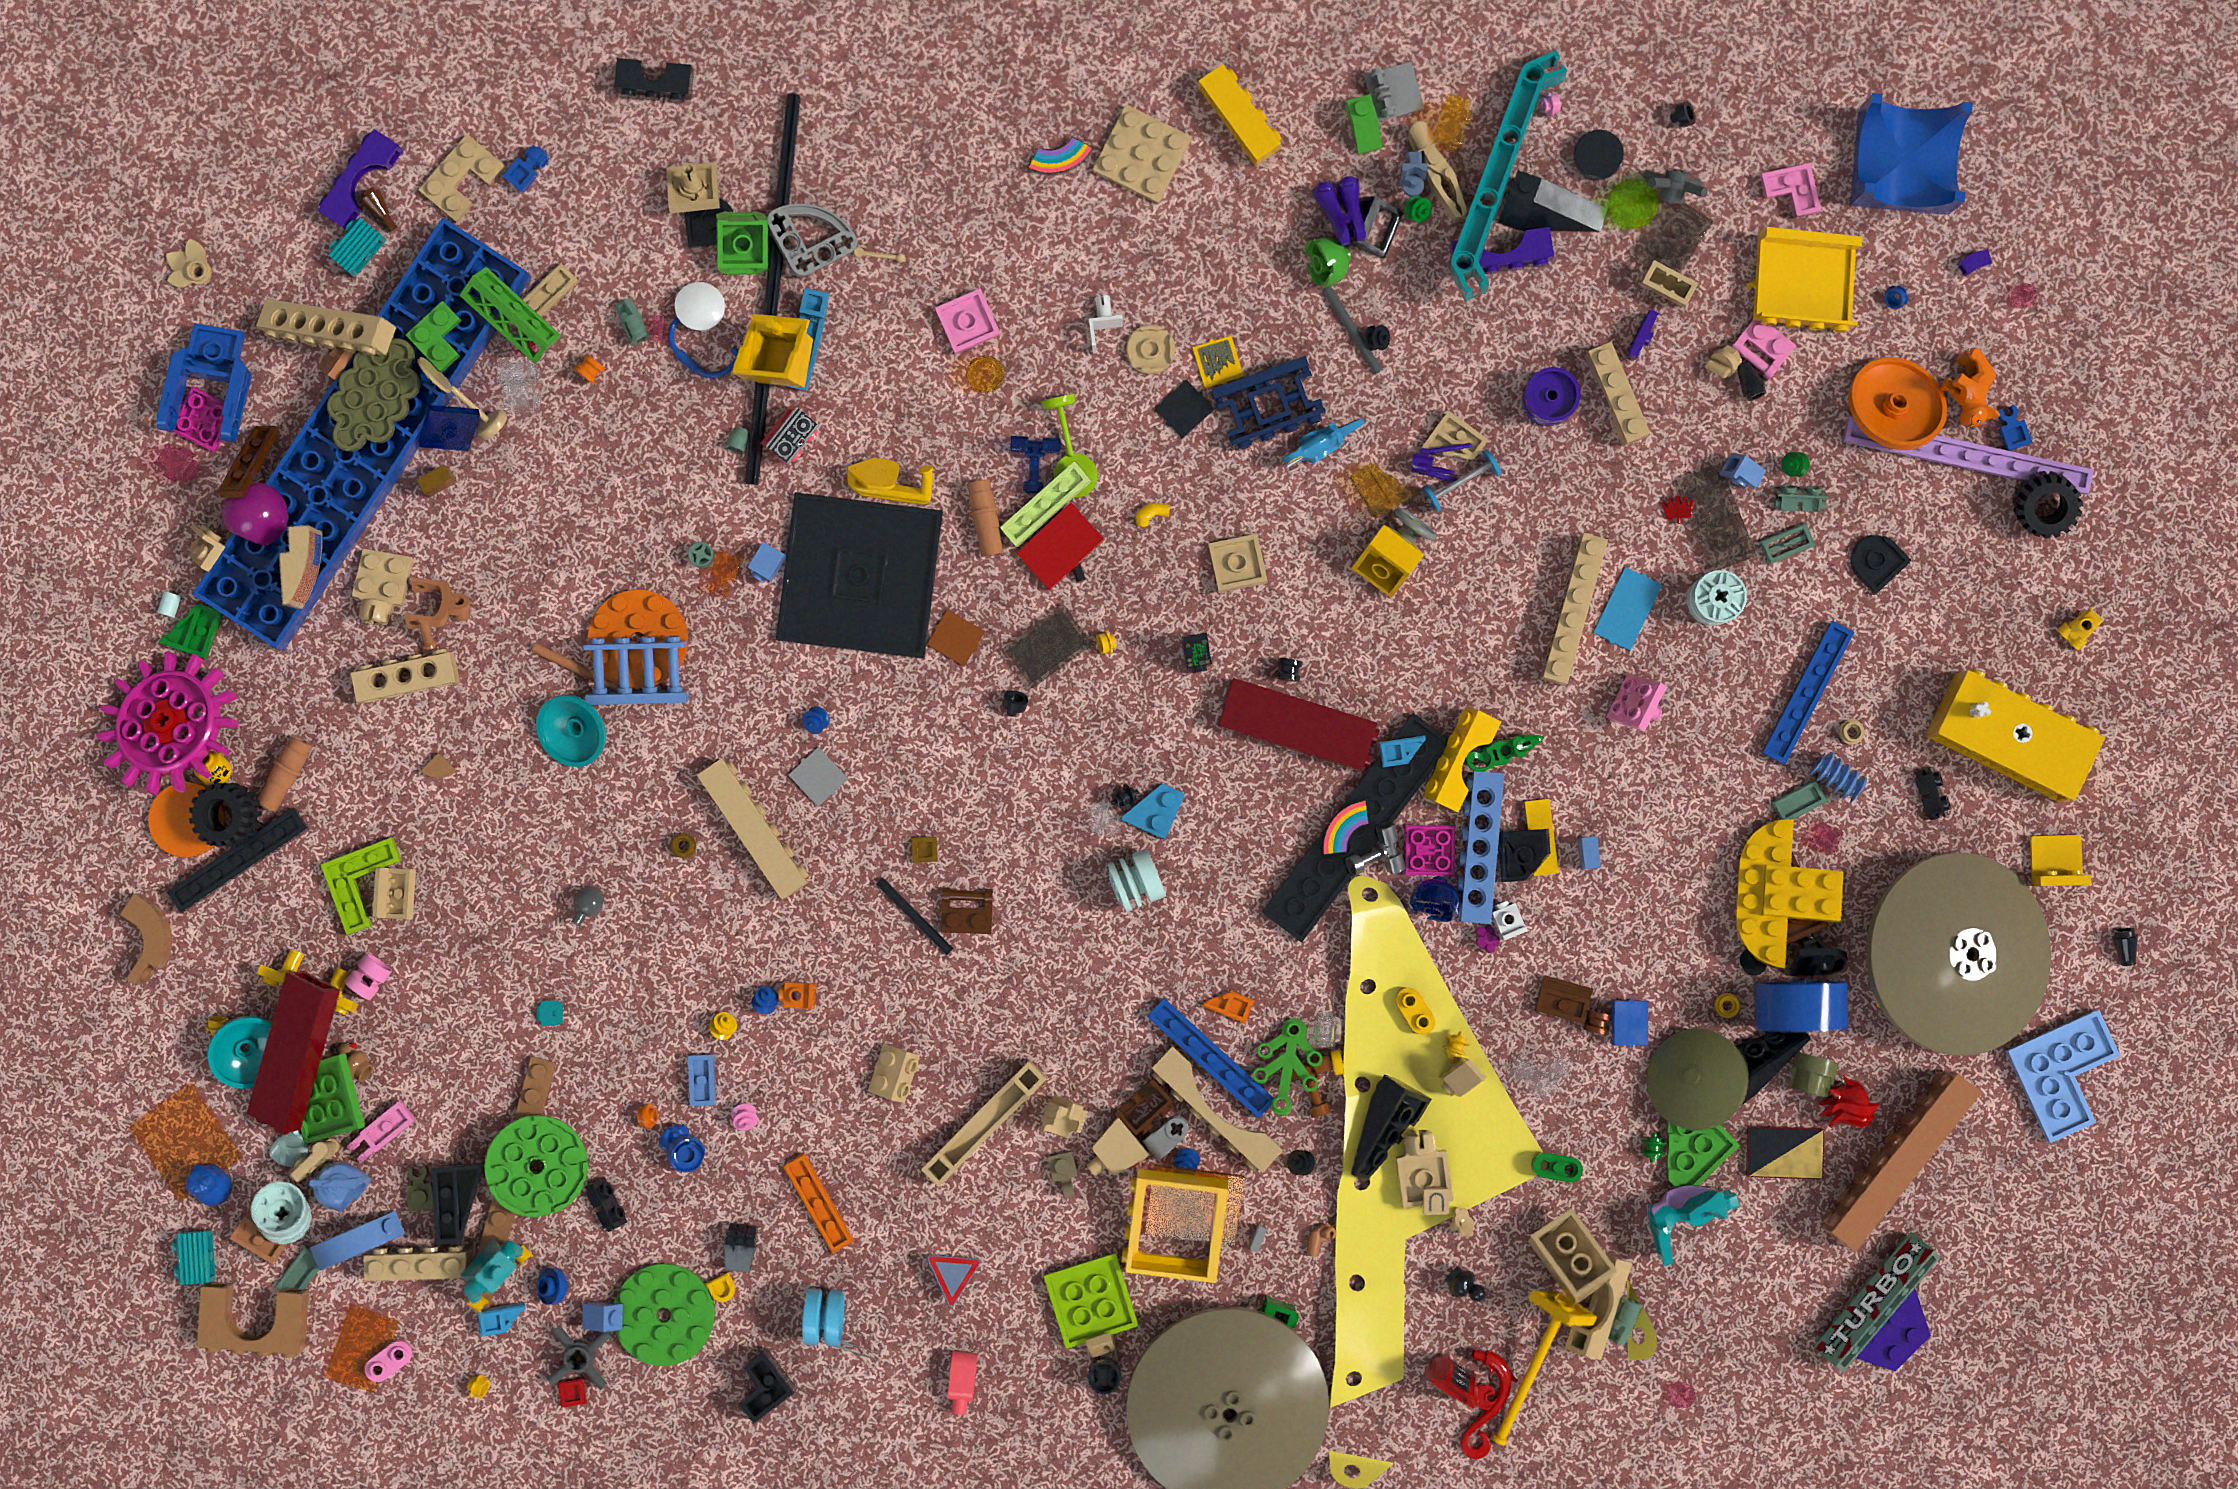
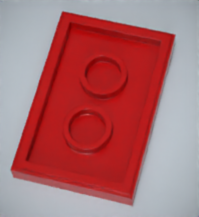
M1070 502L1017 554L1049 590H1052L1093 552L1105 538L1079 509Z

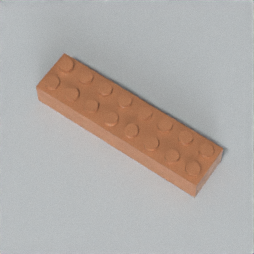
M1944 1070L1943 1073L1938 1072L1931 1081L1933 1086L1928 1092L1924 1091L1918 1096L1915 1101L1917 1106L1912 1112L1908 1111L1900 1119L1902 1125L1896 1132L1891 1131L1884 1140L1886 1145L1881 1151L1877 1150L1872 1154L1868 1161L1870 1165L1865 1171L1861 1170L1856 1174L1853 1179L1855 1184L1849 1191H1843L1838 1197L1837 1202L1839 1204L1833 1211L1830 1209L1821 1220L1823 1224L1820 1228L1841 1245L1854 1252L1859 1249L1981 1095L1982 1092L1959 1073Z

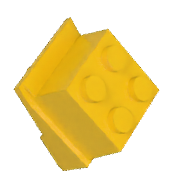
M753 314L743 346L739 348L732 373L741 379L754 380L758 383L805 388L813 339L806 333L810 320Z

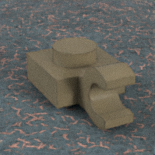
M1072 1151L1047 1157L1053 1182L1061 1180L1065 1198L1074 1196L1071 1178L1078 1176Z

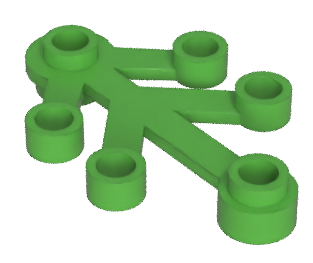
M1297 1018L1287 1020L1282 1026V1034L1269 1043L1260 1044L1257 1048L1260 1058L1269 1059L1273 1051L1287 1043L1284 1054L1264 1068H1257L1253 1072L1255 1082L1264 1084L1272 1074L1283 1067L1278 1096L1274 1097L1271 1103L1273 1112L1278 1116H1286L1292 1110V1103L1288 1095L1293 1069L1302 1080L1303 1087L1307 1092H1314L1318 1088L1317 1079L1308 1073L1296 1056L1297 1044L1307 1055V1061L1311 1067L1316 1068L1322 1064V1055L1315 1051L1305 1038L1307 1034L1306 1025ZM1291 1027H1298L1299 1032L1292 1035L1289 1032ZM1263 1047L1270 1049L1267 1055H1262L1260 1051ZM1313 1055H1317L1320 1060L1314 1064L1310 1062V1058ZM1258 1072H1264L1265 1078L1258 1080L1256 1075ZM1308 1080L1315 1081L1313 1088L1306 1087ZM1280 1100L1286 1102V1106L1283 1109L1277 1108V1102Z

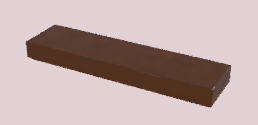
M277 426L253 427L217 490L220 498H244L280 433Z

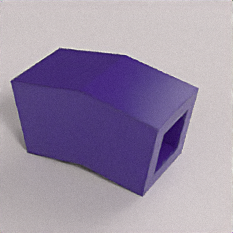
M1985 249L1972 253L1957 265L1966 277L1977 269L1990 266L1992 260L1989 250Z

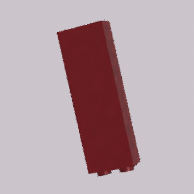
M1236 678L1232 679L1218 724L1219 728L1360 772L1363 771L1364 767H1369L1372 753H1369L1371 743L1376 744L1380 732L1379 729H1376L1377 722Z
M305 971L286 972L247 1109V1114L256 1118V1122L269 1125L274 1128L276 1133L284 1135L289 1134V1132L299 1131L302 1128L341 990Z

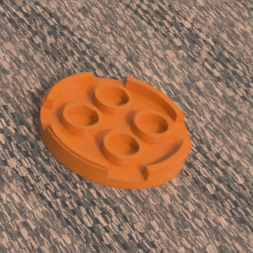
M185 782V792L180 793L170 785L162 790L154 799L149 810L148 826L153 840L165 852L178 857H195L208 852L214 847L206 844L207 841L198 839L200 834H194L192 828L195 826L189 822V818H192V813H189V807H194L191 801L193 797H199L197 792L205 789V786ZM221 804L218 810V818L224 826L226 815L223 804Z

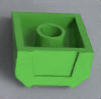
M724 211L716 214L718 271L726 275H753L768 270V219L766 214L757 211Z

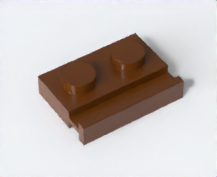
M1544 975L1534 1010L1584 1024L1594 989Z

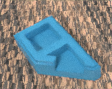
M1425 736L1379 742L1382 768L1408 764L1426 740Z
M519 1302L482 1309L481 1313L477 1312L481 1337L506 1333L518 1315L525 1310V1303Z

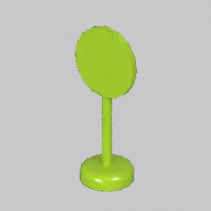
M1075 394L1041 401L1044 410L1057 408L1068 454L1062 457L1056 464L1053 472L1054 479L1075 461L1092 480L1074 497L1081 498L1095 488L1098 472L1090 458L1079 453L1074 454L1063 407L1075 403Z

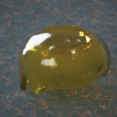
M981 355L970 361L966 369V378L972 389L980 393L993 392L1000 387L1004 380V368L1000 361L993 356ZM990 374L989 379L983 382V380Z

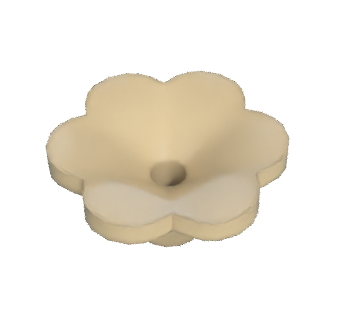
M1455 1208L1453 1210L1454 1217L1449 1224L1450 1229L1453 1232L1458 1230L1462 1237L1473 1236L1472 1228H1474V1221L1469 1217L1468 1211L1465 1208Z

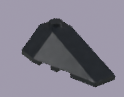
M1518 170L1512 182L1499 223L1520 231L1550 227L1551 232H1601L1608 208L1547 180Z
M1766 1031L1764 1036L1750 1040L1749 1037L1743 1039L1741 1044L1736 1045L1745 1060L1748 1071V1088L1742 1105L1753 1098L1811 1040L1807 1032Z
M1384 1074L1383 1078L1377 1083L1376 1090L1370 1100L1351 1174L1354 1177L1368 1181L1387 1159V1151L1395 1143L1399 1145L1404 1139L1401 1135L1408 1126L1414 1127L1418 1123L1432 1099L1404 1082Z

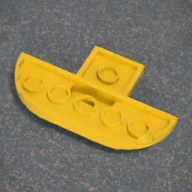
M1794 819L1774 821L1758 829L1745 844L1738 867L1735 922L1742 944L1758 961L1770 967L1783 970L1785 969L1788 918L1840 923L1844 871L1791 867Z

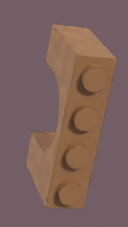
M210 1282L201 1286L197 1336L198 1348H205L206 1352H220L221 1349L230 1350L232 1354H245L246 1351H253L258 1356L280 1353L281 1357L294 1358L305 1350L309 1289L300 1290L298 1288L285 1287L279 1290L276 1299L275 1322L271 1331L265 1335L253 1336L244 1333L234 1322L232 1315L233 1283Z

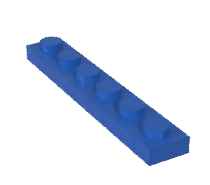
M1833 620L1830 621L1761 752L1762 754L1782 765L1786 764L1855 632Z
M1165 998L1149 1013L1147 1017L1253 1114L1260 1118L1268 1110L1274 1097L1255 1082L1251 1076Z

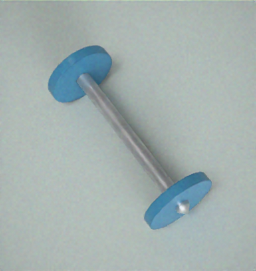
M1488 449L1482 451L1483 458L1486 461L1485 464L1434 494L1427 485L1422 487V491L1427 499L1426 503H1429L1436 513L1441 511L1438 498L1488 468L1491 469L1496 477L1502 474L1497 463L1498 459H1495Z

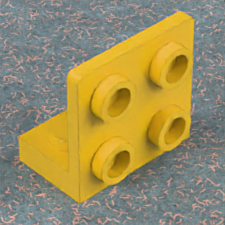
M2080 835L2030 837L2032 886L2091 885V875H2083L2082 840Z

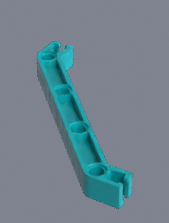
M1556 50L1526 63L1521 69L1453 253L1450 272L1465 302L1474 298L1473 289L1468 287L1466 282L1471 277H1474L1478 283L1481 295L1488 292L1489 281L1479 261L1541 92L1565 81L1567 69L1564 65L1550 73H1545L1544 71L1550 66H1553V68L1557 66L1560 56ZM1532 75L1538 79L1531 81L1527 77ZM1511 137L1515 142L1508 143L1504 139ZM1486 199L1490 200L1493 204L1485 206L1481 201ZM1464 262L1467 263L1470 267L1467 269H1461L1457 266V264Z

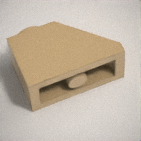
M1460 1057L1439 1077L1443 1082L1441 1087L1450 1096L1455 1094L1457 1097H1462L1486 1079L1485 1075L1470 1059Z

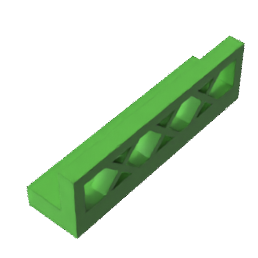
M487 267L473 275L460 294V297L534 364L539 362L546 350L561 337L551 325ZM473 287L480 293L481 300H477L470 294ZM490 306H494L499 310L501 318L495 317L492 314ZM509 323L514 324L518 328L519 335H515L510 330ZM528 341H533L540 348L537 353L529 348Z

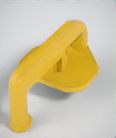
M871 458L849 466L847 469V482L851 489L865 497L925 505L932 498L933 466L924 465L920 467L919 473L922 474L921 488L896 485L900 470L899 464L893 460Z

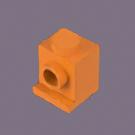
M785 982V986L779 989V1002H783V1007L815 1009L817 983ZM794 991H799L801 993V998L799 1000H794L792 998V993Z

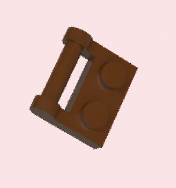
M943 887L941 933L992 934L993 889L964 891ZM950 900L985 901V909L950 908Z

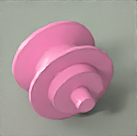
M739 1104L731 1112L733 1125L738 1130L752 1129L758 1122L756 1108L752 1104Z

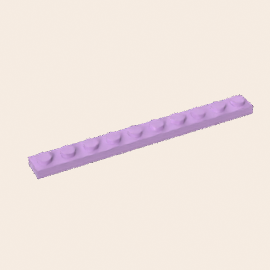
M1852 416L1847 418L1843 442L2019 481L2025 480L2027 482L2030 480L2029 475L2034 473L2036 476H2039V471H2045L2047 474L2053 471L2058 475L2061 474L2066 477L2083 495H2087L2090 492L2094 469L1938 435L1921 448L1895 450L1882 446L1870 439L1857 426Z

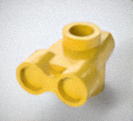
M2092 608L2080 612L2078 617L2070 623L2067 621L2063 623L2057 630L2075 649L2080 650L2087 644L2086 639L2103 622V619ZM2088 620L2092 623V626L2085 627L2082 625V622Z

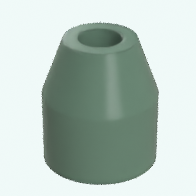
M736 427L730 433L725 447L730 451L744 454L748 444V431L742 427Z

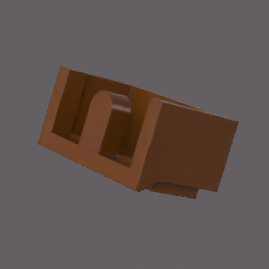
M1152 1078L1117 1109L1115 1113L1135 1135L1139 1132L1144 1135L1154 1126L1151 1121L1158 1115L1163 1118L1172 1109L1170 1104L1173 1100ZM1154 1091H1157L1164 1100L1136 1125L1128 1115Z

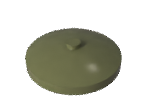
M1687 1029L1667 1038L1654 1052L1647 1070V1091L1655 1109L1670 1123L1688 1130H1708L1728 1121L1742 1105L1748 1088L1747 1066L1739 1049L1726 1037L1707 1029Z

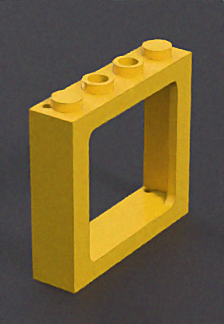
M1138 1169L1137 1178L1132 1177L1130 1192L1135 1193L1134 1201H1129L1127 1216H1132L1131 1225L1126 1224L1124 1239L1129 1240L1128 1248L1123 1247L1121 1263H1126L1125 1272L1216 1283L1229 1179ZM1147 1185L1214 1192L1216 1194L1209 1254L1206 1259L1139 1251L1138 1245Z

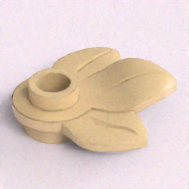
M188 239L185 252L176 251L166 254L168 264L174 271L167 280L172 285L180 288L187 287L192 283L201 285L208 282L211 278L212 269L206 262V251L195 240ZM202 268L203 274L199 277L196 276V270Z

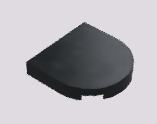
M719 197L720 208L684 212L689 248L716 245V214L724 211L734 212L724 199Z
M1871 535L1861 539L1854 546L1853 552H1851L1852 557H1850L1854 574L1874 595L1912 561L1892 539L1881 535Z

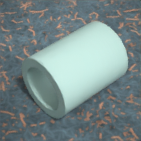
M164 591L157 613L175 618L181 596Z

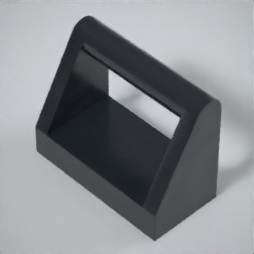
M1362 196L1359 204L1366 228V239L1356 242L1352 229H1348L1350 236L1349 245L1385 259L1404 213L1376 196ZM1380 209L1392 214L1381 244L1377 248L1366 242Z

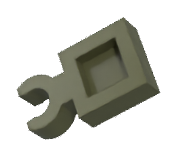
M427 1165L422 1166L421 1176L414 1174V1167L408 1168V1177L413 1181V1185L406 1186L409 1211L433 1208L432 1182H425L429 1172Z

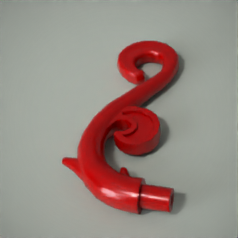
M1473 1349L1471 1359L1482 1361L1483 1365L1489 1367L1490 1373L1493 1374V1371H1495L1499 1378L1498 1393L1492 1400H1488L1487 1397L1490 1394H1495L1493 1387L1485 1383L1478 1385L1476 1405L1485 1411L1468 1426L1460 1439V1447L1463 1453L1470 1459L1477 1460L1488 1455L1491 1449V1442L1486 1433L1479 1431L1478 1435L1481 1437V1444L1478 1447L1469 1446L1470 1435L1502 1409L1510 1394L1511 1381L1517 1383L1518 1379L1513 1375L1505 1360L1498 1354L1489 1350L1484 1352Z

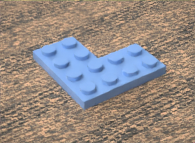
M2095 1009L2005 1050L2047 1143L2057 1141L2096 1123L2075 1076L2120 1056L2099 1009Z

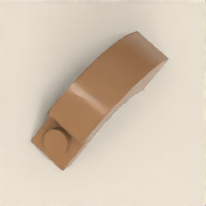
M134 893L120 915L138 927L144 940L142 955L126 978L132 984L137 985L149 981L154 973L153 967L156 969L165 967L172 949V933L167 917L160 907L143 894Z

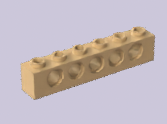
M266 299L256 324L258 328L265 332L264 335L273 340L283 338L295 344L298 341H302L313 347L321 344L332 350H336L339 347L350 353H355L358 350L369 356H375V353L386 355L396 330L394 325L379 316Z

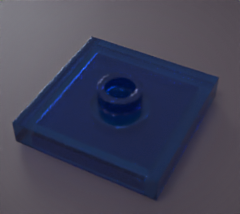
M429 405L418 440L419 447L469 451L480 417L479 409Z

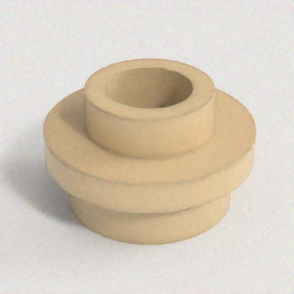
M1847 720L1839 728L1840 739L1849 745L1859 743L1865 734L1863 725L1857 720ZM1850 727L1855 730L1853 737L1847 734V730Z

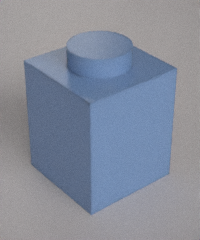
M762 542L748 566L753 571L751 576L762 583L766 579L772 582L783 565L786 555Z
M605 1301L583 1303L582 1329L599 1332L622 1330L623 1304Z

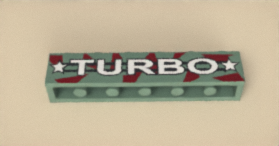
M1910 1232L1908 1236H1904L1898 1242L1897 1249L1893 1254L1888 1255L1882 1261L1881 1268L1876 1274L1868 1277L1865 1287L1860 1293L1851 1297L1848 1303L1849 1306L1843 1313L1835 1316L1832 1326L1827 1332H1823L1818 1336L1816 1345L1813 1348L1843 1373L1941 1257L1914 1233Z

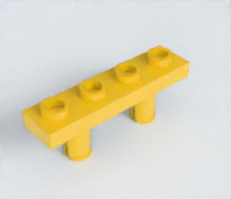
M290 949L281 970L278 969V971L261 964L257 971V974L263 977L261 982L276 987L278 983L283 985L286 972L297 971L304 954ZM336 968L330 982L331 985L341 989L335 1012L345 1016L347 1011L355 1014L358 1004L344 998V995H342L346 985L344 980L350 973Z

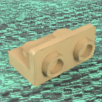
M193 523L190 528L200 536V539H196L192 543L188 556L201 568L209 572L225 549V546L220 542L221 537L214 530L204 524L199 527Z

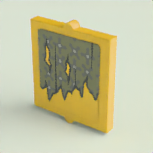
M1232 335L1218 340L1210 339L1208 343L1192 347L1205 389L1220 384L1226 385L1227 382L1244 377Z

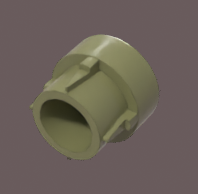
M1798 1052L1791 1070L1793 1076L1790 1086L1797 1090L1827 1097L1830 1086L1834 1084L1839 1063Z

